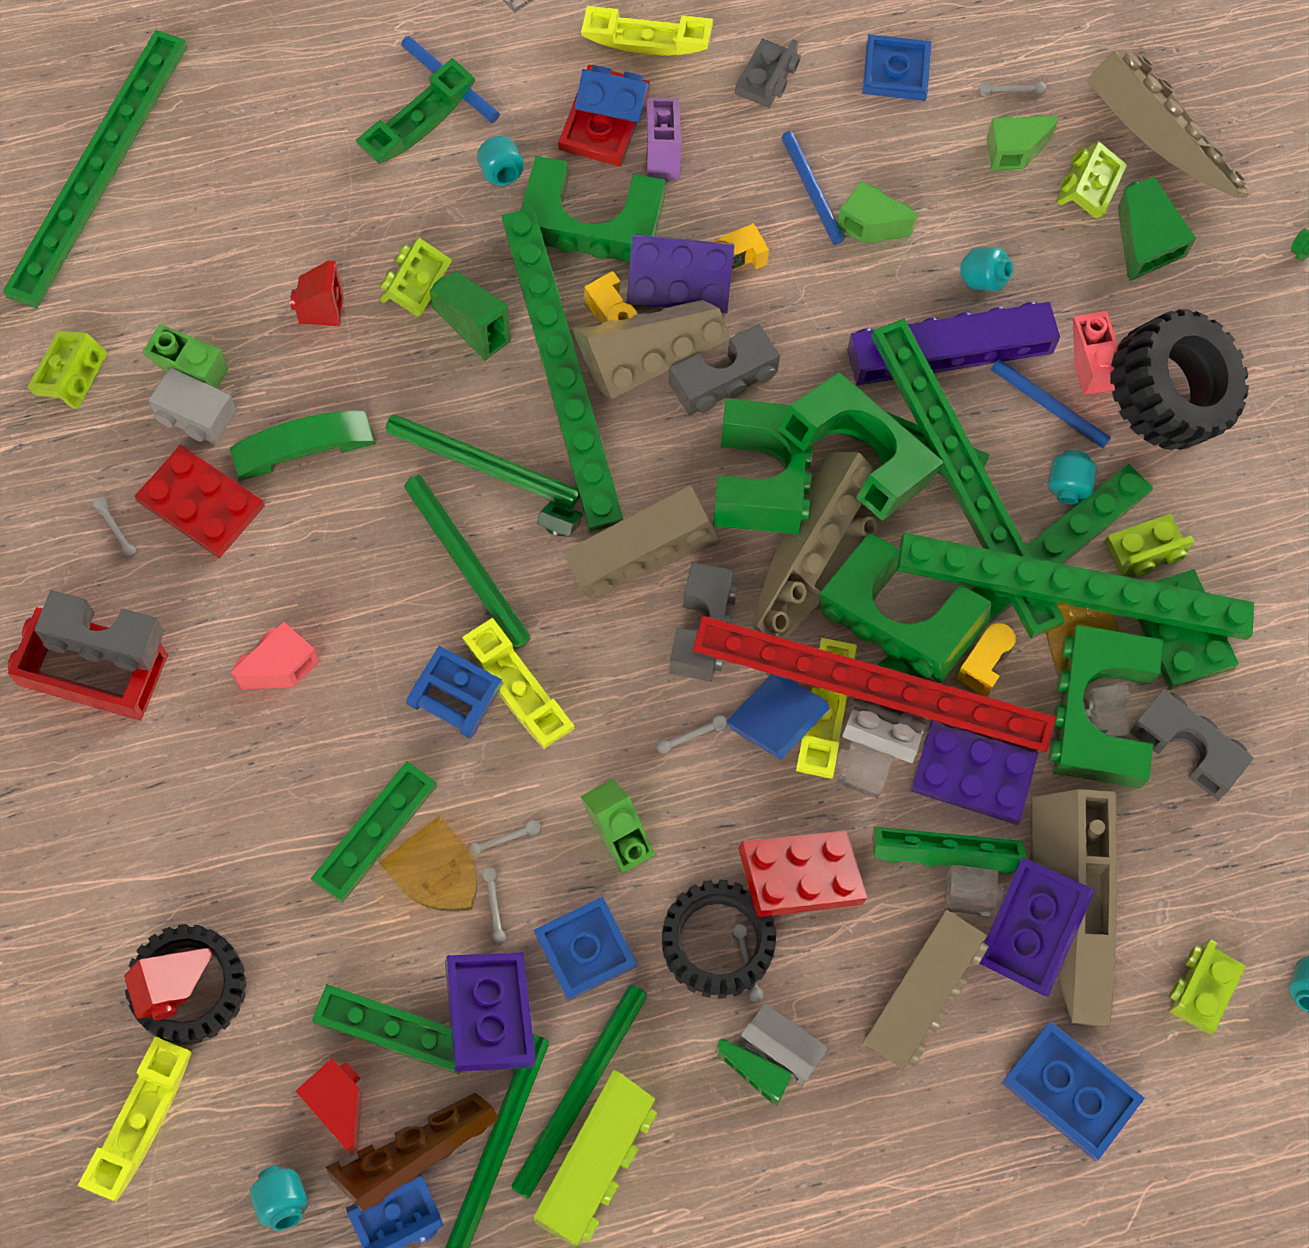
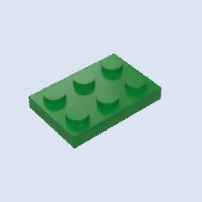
M1195 569L1154 581L1155 583L1205 592ZM1138 619L1145 637L1164 640L1161 672L1169 690L1235 669L1239 664L1226 636Z

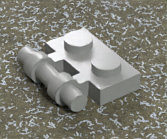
M856 699L842 737L913 763L926 723L912 718V714L905 712L901 714L880 705Z

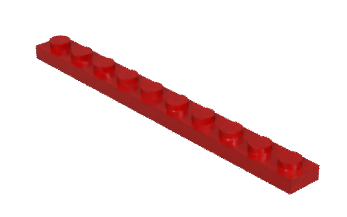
M701 616L692 652L1041 752H1047L1056 720L1055 716L706 616Z

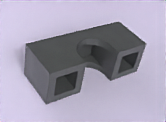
M760 324L729 338L728 356L733 364L727 368L717 369L711 367L705 362L700 353L670 367L669 385L689 416L698 411L701 413L713 408L718 401L728 396L734 398L743 393L748 386L757 382H767L778 372L780 354Z
M691 562L684 593L683 608L696 610L706 617L731 623L732 617L725 614L727 604L735 605L738 584L732 583L734 570ZM677 627L670 659L669 674L712 682L714 670L721 671L723 660L692 652L698 629L688 630Z
M50 590L34 629L42 640L44 647L58 653H65L66 649L78 652L79 656L92 662H100L101 659L113 661L117 667L134 672L137 668L150 670L164 634V629L157 617L121 608L116 622L110 628L103 631L90 630V624L95 612L86 599Z
M1165 689L1159 693L1129 731L1141 742L1153 744V751L1157 754L1172 741H1183L1191 745L1196 751L1198 763L1188 778L1218 801L1230 790L1254 759L1253 756L1247 753V749L1242 743L1226 737L1217 730L1214 722L1207 717L1197 715L1187 707L1186 702L1180 696L1169 693Z

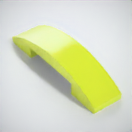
M587 6L581 35L601 45L627 52L658 56L683 55L708 49L713 19L681 15L680 24L621 18L619 17L618 9Z
M493 618L462 637L480 668L502 679L503 685L498 691L499 695L520 723L544 749L575 729L573 723L554 698L550 699L516 654L513 644Z
M821 638L819 649L855 659L856 644ZM811 686V692L827 701L830 709L801 739L796 771L833 779L847 696Z
M156 1036L154 1037L136 1072L139 1077L102 1149L97 1147L78 1184L79 1187L117 1202L145 1158L167 1115L192 1054L191 1051Z

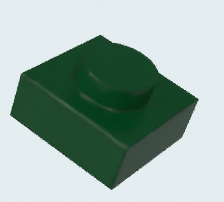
M550 501L540 511L536 524L545 527L553 535H566L569 537L580 526L583 513Z

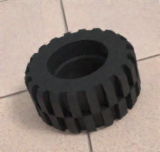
M1179 309L1175 312L1169 311L1133 329L1118 344V352L1114 353L1111 366L1115 367V370L1110 373V384H1114L1115 391L1112 392L1114 402H1118L1121 410L1119 413L1123 420L1128 419L1131 423L1129 428L1137 435L1143 434V440L1154 446L1159 444V447L1167 450L1175 448L1178 450L1187 449L1225 433L1226 430L1231 429L1236 424L1238 416L1242 415L1246 402L1243 400L1247 398L1249 385L1245 384V379L1248 378L1247 367H1243L1241 359L1244 356L1241 349L1237 350L1233 344L1235 339L1229 332L1225 333L1222 330L1223 326L1214 319L1209 321L1207 315L1197 311L1192 312L1188 309ZM1169 358L1182 369L1187 378L1190 388V403L1177 392L1171 381L1168 369Z

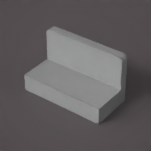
M767 1004L762 1005L752 1022H749L738 1041L754 1054L791 1071L790 1079L801 1087L804 1086L827 1051L825 1044Z

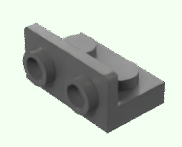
M762 38L735 86V94L770 108L776 97H782L788 80L786 78L788 74H794L801 59V55L797 54L799 42L792 39L788 48H785Z

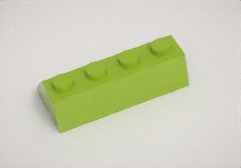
M612 1071L533 1216L536 1225L576 1248L579 1247L582 1240L589 1243L600 1223L594 1217L601 1203L606 1206L610 1205L620 1185L614 1181L621 1167L629 1169L639 1150L638 1147L633 1145L639 1132L642 1131L647 1134L658 1112L652 1109L655 1104V1098L618 1071Z

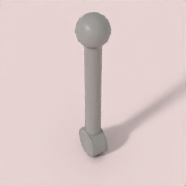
M983 82L980 84L978 92L984 97L989 96L992 92H1035L1040 95L1046 91V85L1043 82H1037L1035 85L992 86L988 82Z
M103 497L96 498L93 501V507L97 512L102 513L122 546V555L127 558L133 557L136 549L132 544H128L108 511L106 499Z
M717 715L712 723L669 741L660 740L656 745L657 751L661 754H667L672 747L711 730L722 731L726 728L727 719L722 715Z
M531 820L526 824L525 828L481 844L470 843L466 847V853L473 858L477 857L483 850L524 835L537 836L541 831V825L538 821Z
M487 867L482 872V879L487 883L494 932L491 935V939L495 944L501 945L506 941V933L501 929L494 883L497 879V872L494 868Z
M737 924L733 928L732 935L739 942L745 965L750 960L745 939L748 929L743 924ZM756 982V985L748 993L750 1000L753 1002H759L764 997L762 989L758 988Z

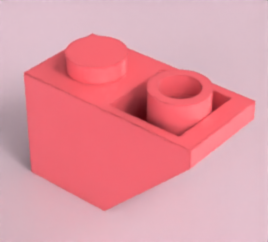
M1102 311L1074 316V365L1083 394L1090 395L1115 390L1114 384H1110V373L1115 370V367L1111 366L1114 353L1118 352V343L1108 312Z
M283 622L277 628L268 630L261 638L260 645L251 653L242 655L236 661L230 673L236 685L242 690L289 688L298 684L319 663V659L315 649Z

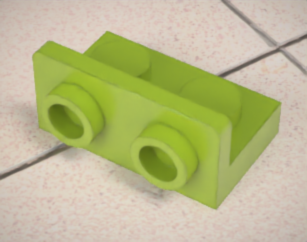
M1098 141L1088 148L1082 147L1075 153L1071 160L1072 168L1069 174L1061 181L1059 186L1061 191L1056 200L1060 205L1073 200L1096 219L1105 215L1127 166L1124 161Z
M418 237L410 246L405 243L398 252L394 261L399 264L394 272L389 270L379 286L383 289V292L378 299L383 304L391 299L417 317L423 314L431 300L430 289L438 279L445 275L452 262V259Z
M57 331L27 388L36 396L61 398L71 408L79 409L107 356V351L88 333Z
M1170 513L1110 534L1106 537L1105 543L1122 576L1134 573L1136 576H1143L1153 571L1156 565L1165 562L1168 565H1173L1184 560L1188 556L1187 552L1194 544L1192 536L1183 538Z
M1209 939L1201 946L1195 945L1192 948L1185 962V965L1190 967L1185 979L1179 978L1176 981L1169 995V998L1174 1000L1169 1010L1170 1013L1210 1035L1215 1033L1246 965L1216 950L1217 942Z

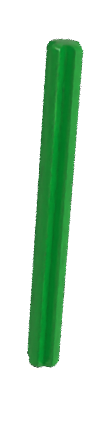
M392 414L386 423V432L390 435L556 503L573 508L578 501V488L416 422Z
M420 475L410 477L404 484L405 490L489 614L511 641L513 648L517 649L525 646L531 639V636L423 477Z
M630 985L512 1183L511 1188L518 1195L528 1199L537 1187L647 999V993L641 988Z
M533 1034L535 1065L533 1068H520L514 1072L497 1115L498 1120L494 1123L445 1248H470L549 1046L548 1040L539 1035Z

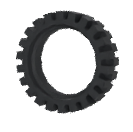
M719 879L718 884H713L712 880L703 881L702 886L698 887L695 884L689 887L687 893L682 892L676 898V902L672 903L668 909L662 929V951L668 969L675 974V979L680 984L684 983L687 985L688 990L693 993L696 991L702 992V996L708 998L711 995H718V999L727 998L729 994H733L735 997L742 994L743 990L753 988L756 982L761 980L766 974L776 946V927H774L773 916L757 917L750 890L745 891L743 885L737 882L734 883V886L728 885V880ZM723 904L734 907L748 917L755 929L757 944L754 955L745 966L732 973L713 974L702 971L689 961L682 948L681 933L684 923L693 912L706 905Z
M187 924L178 925L176 929L171 927L162 929L163 933L159 936L153 934L148 938L150 942L146 946L141 944L136 950L138 956L136 959L131 958L128 965L131 969L138 960L168 955L176 949L187 947L198 949L211 948L213 956L217 958L223 969L224 986L220 999L210 1012L196 1020L185 1022L169 1019L154 1021L153 1017L137 1019L127 988L125 995L130 1004L128 1006L136 1020L148 1032L165 1041L186 1045L187 1042L196 1044L203 1042L202 1039L204 1038L211 1039L218 1035L217 1031L221 1028L225 1030L231 1024L229 1022L233 1016L236 1017L240 1011V1002H244L246 977L242 961L232 945L211 929L208 930L199 925L190 927Z

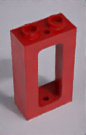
M36 607L32 618L29 617L24 623L22 629L23 638L18 650H14L8 660V674L17 686L142 721L168 657L161 642L150 670L137 668L131 675L124 695H120L41 672V665L48 649L43 646L42 640L34 631L43 610ZM95 623L90 624V630L103 631L109 628Z

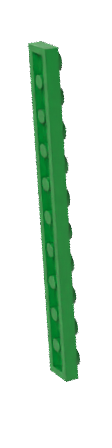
M158 30L154 31L3 289L6 298L36 309L38 308L186 51L187 46L184 39Z
M533 207L501 215L576 486L579 490V497L589 532L613 526L624 519L535 209Z
M905 319L874 329L871 337L928 446L935 455L944 461L941 470L982 548L1032 558ZM1006 593L1030 639L1064 624L1065 619L1055 602Z
M1130 464L1126 465L1096 489L1090 497L1081 501L1026 545L1031 557L1064 564L1147 497L1153 490V487ZM979 587L971 589L991 601L990 620L985 627L1012 606L1005 592ZM887 656L877 664V666L915 677H923L914 670L913 666L901 659L896 660Z
M904 533L900 540L898 572L1248 640L1253 636L1254 602L909 533Z

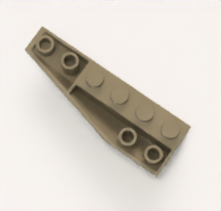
M1113 51L1086 80L1135 135L1171 164L1199 181L1233 197L1247 198L1251 194L1245 187L1247 183L1245 178L1235 169H1231L1225 161V156L1222 152L1213 146L1188 112L1172 93L1175 90L1172 85L1162 77L1158 79L1152 72L1154 66L1143 55L1135 56L1130 52L1121 53Z
M830 452L812 481L809 494L804 495L803 499L810 500L808 521L801 520L799 535L784 533L770 564L755 611L752 626L757 631L786 639L820 603V592L869 532L876 536L884 520L882 521L856 498L870 474L875 471L859 452Z
M1075 789L1032 797L1031 861L1095 890L1058 974L1070 1024L1110 1027L1117 917L1116 792Z

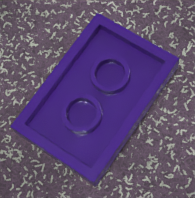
M633 234L626 303L669 308L704 300L720 308L721 313H728L734 244Z
M931 721L911 792L1018 825L1021 821L1038 753Z
M1022 857L984 944L989 947L979 964L1043 996L1049 997L1095 890Z
M523 952L447 955L445 970L455 1072L533 1068L536 1059Z

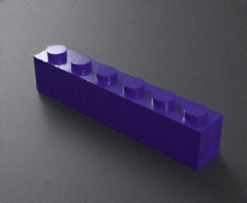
M1027 302L1019 307L1007 309L996 307L982 313L972 314L964 312L951 318L939 319L934 317L920 323L908 324L933 373L993 364L998 359L1006 362L1053 354L1060 339L1050 302ZM871 328L861 329L856 333H851L847 352L856 386L894 380L871 337L873 332Z

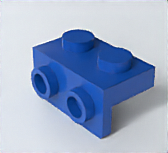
M592 65L591 70L582 69L575 109L640 123L646 92L649 91L650 85L642 81L643 76L640 74L624 72L623 77L611 75L610 68Z
M421 1173L415 1180L405 1183L386 1196L380 1204L370 1207L364 1212L355 1203L346 1207L348 1217L363 1248H402L414 1241L421 1243L435 1236L438 1229L444 1226L437 1206Z

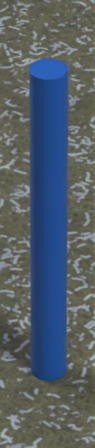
M406 36L402 40L401 46L432 73H435L443 66L440 61L410 36ZM471 88L463 99L491 123H494L499 118L500 113Z
M788 131L781 137L832 244H840L845 239L794 133Z
M998 359L991 368L994 373L1102 449L1110 441V436L1002 360Z

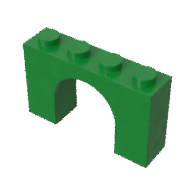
M535 156L521 210L534 207L545 246L558 248L564 252L575 251L591 254L601 259L623 260L630 264L632 235L656 236L665 199L666 180L633 174L626 204L621 213L605 223L586 224L570 217L562 207L568 183V162Z
M840 372L792 403L778 427V430L803 452L825 436L835 433L852 435L872 447L879 456L882 466L870 474L856 498L882 521L929 486L944 461Z
M725 399L720 447L766 453L776 458L784 466L785 470L779 475L767 479L718 475L713 526L799 535L801 520L808 521L810 500L803 499V495L810 492L811 473H806L805 468H811L813 447H809L803 452L778 430L790 405Z
M869 532L820 592L821 612L830 622L834 624L841 623L851 629L859 639L865 642L871 641L878 645L889 657L896 660L901 659L910 664L921 676L926 678L932 677L941 683L989 622L991 601L960 584L942 608L933 617L923 622L905 624L887 618L878 610L874 601L880 591L897 572L899 549Z
M1076 625L1069 636H1064L1061 657L1066 658L1065 670H1060L1057 681V691L1062 692L1061 705H1056L1053 715L1056 717L1054 726H1058L1057 739H1052L1049 750V761H1054V774L1134 788H1141L1150 780L1153 744L1112 737L1098 730L1086 715L1083 695L1088 684L1103 678H1115L1151 685L1160 675L1163 639Z

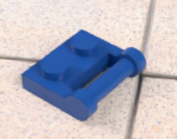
M438 646L410 692L406 703L416 710L422 708L459 728L460 734L471 739L477 732L482 718L503 685V681L497 676ZM434 686L471 706L472 709L468 716L427 695L430 687Z

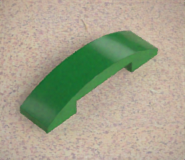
M451 58L429 77L430 86L386 124L379 120L356 139L357 144L378 164L400 155L432 132L456 108L475 82V78L455 59Z
M341 411L308 416L270 427L230 447L238 480L241 481L273 472L272 465L338 447H340L341 453L373 445L375 442L366 411Z

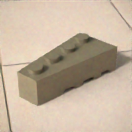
M704 300L664 308L662 311L655 313H641L633 315V318L601 322L600 325L588 328L583 326L573 329L596 390L611 400L668 371L671 366L698 353L702 354L730 338L720 308Z
M689 485L563 551L580 588L590 598L592 596L599 597L605 595L616 586L721 543L695 491Z
M947 909L939 918L935 929L926 939L916 959L903 976L896 991L863 1041L865 1045L902 1069L905 1068L907 1063L915 1066L926 1048V1045L921 1043L928 1029L934 1033L937 1031L947 1015V1012L942 1010L943 1005L949 996L957 999L968 981L967 978L962 976L970 962L977 966L989 947L983 943L987 936L985 933Z

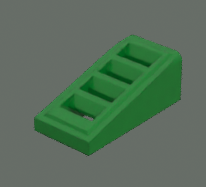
M720 1039L715 1053L768 1101L777 1106L790 1080L791 1071L725 1039Z

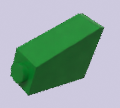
M1155 177L1142 182L1136 180L1130 183L1123 191V196L1118 205L1127 276L1132 281L1186 257L1196 237Z
M456 270L449 276L441 277L434 283L430 289L432 308L484 361L511 341L508 306Z

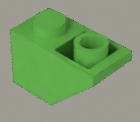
M1035 115L1032 117L1003 116L992 118L986 137L991 170L1024 169L1052 140L1058 123L1057 116Z
M861 181L841 207L838 225L842 231L863 243L910 237L914 232L918 213L913 211L907 204L899 203L885 195L879 188Z
M162 324L158 325L142 351L148 359L166 373L171 367L215 388H218L228 371L221 349Z
M614 779L580 796L594 828L622 873L655 856L629 795Z

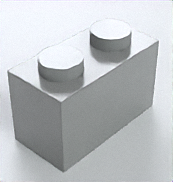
M171 367L148 400L155 414L154 417L158 422L170 428L175 425L183 429L191 438L200 442L205 439L215 445L237 412L230 394Z

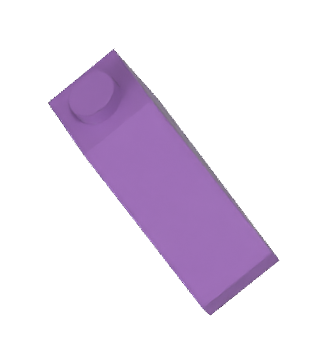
M647 98V176L664 179L666 182L672 179H680L681 125L679 98Z

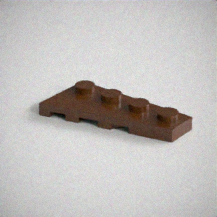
M473 1093L429 1115L428 1124L422 1127L407 1126L394 1133L396 1137L394 1141L376 1150L371 1144L357 1151L358 1159L342 1167L339 1161L325 1168L331 1180L364 1212L370 1207L380 1204L386 1196L405 1183L415 1180L421 1172L437 1161L450 1156L456 1148L472 1137L482 1134L488 1126L498 1120L493 1106L477 1093Z

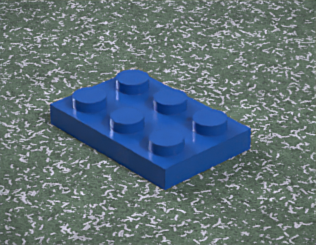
M1051 1021L1045 1025L1001 1082L1094 1161L1101 1158L1145 1099Z

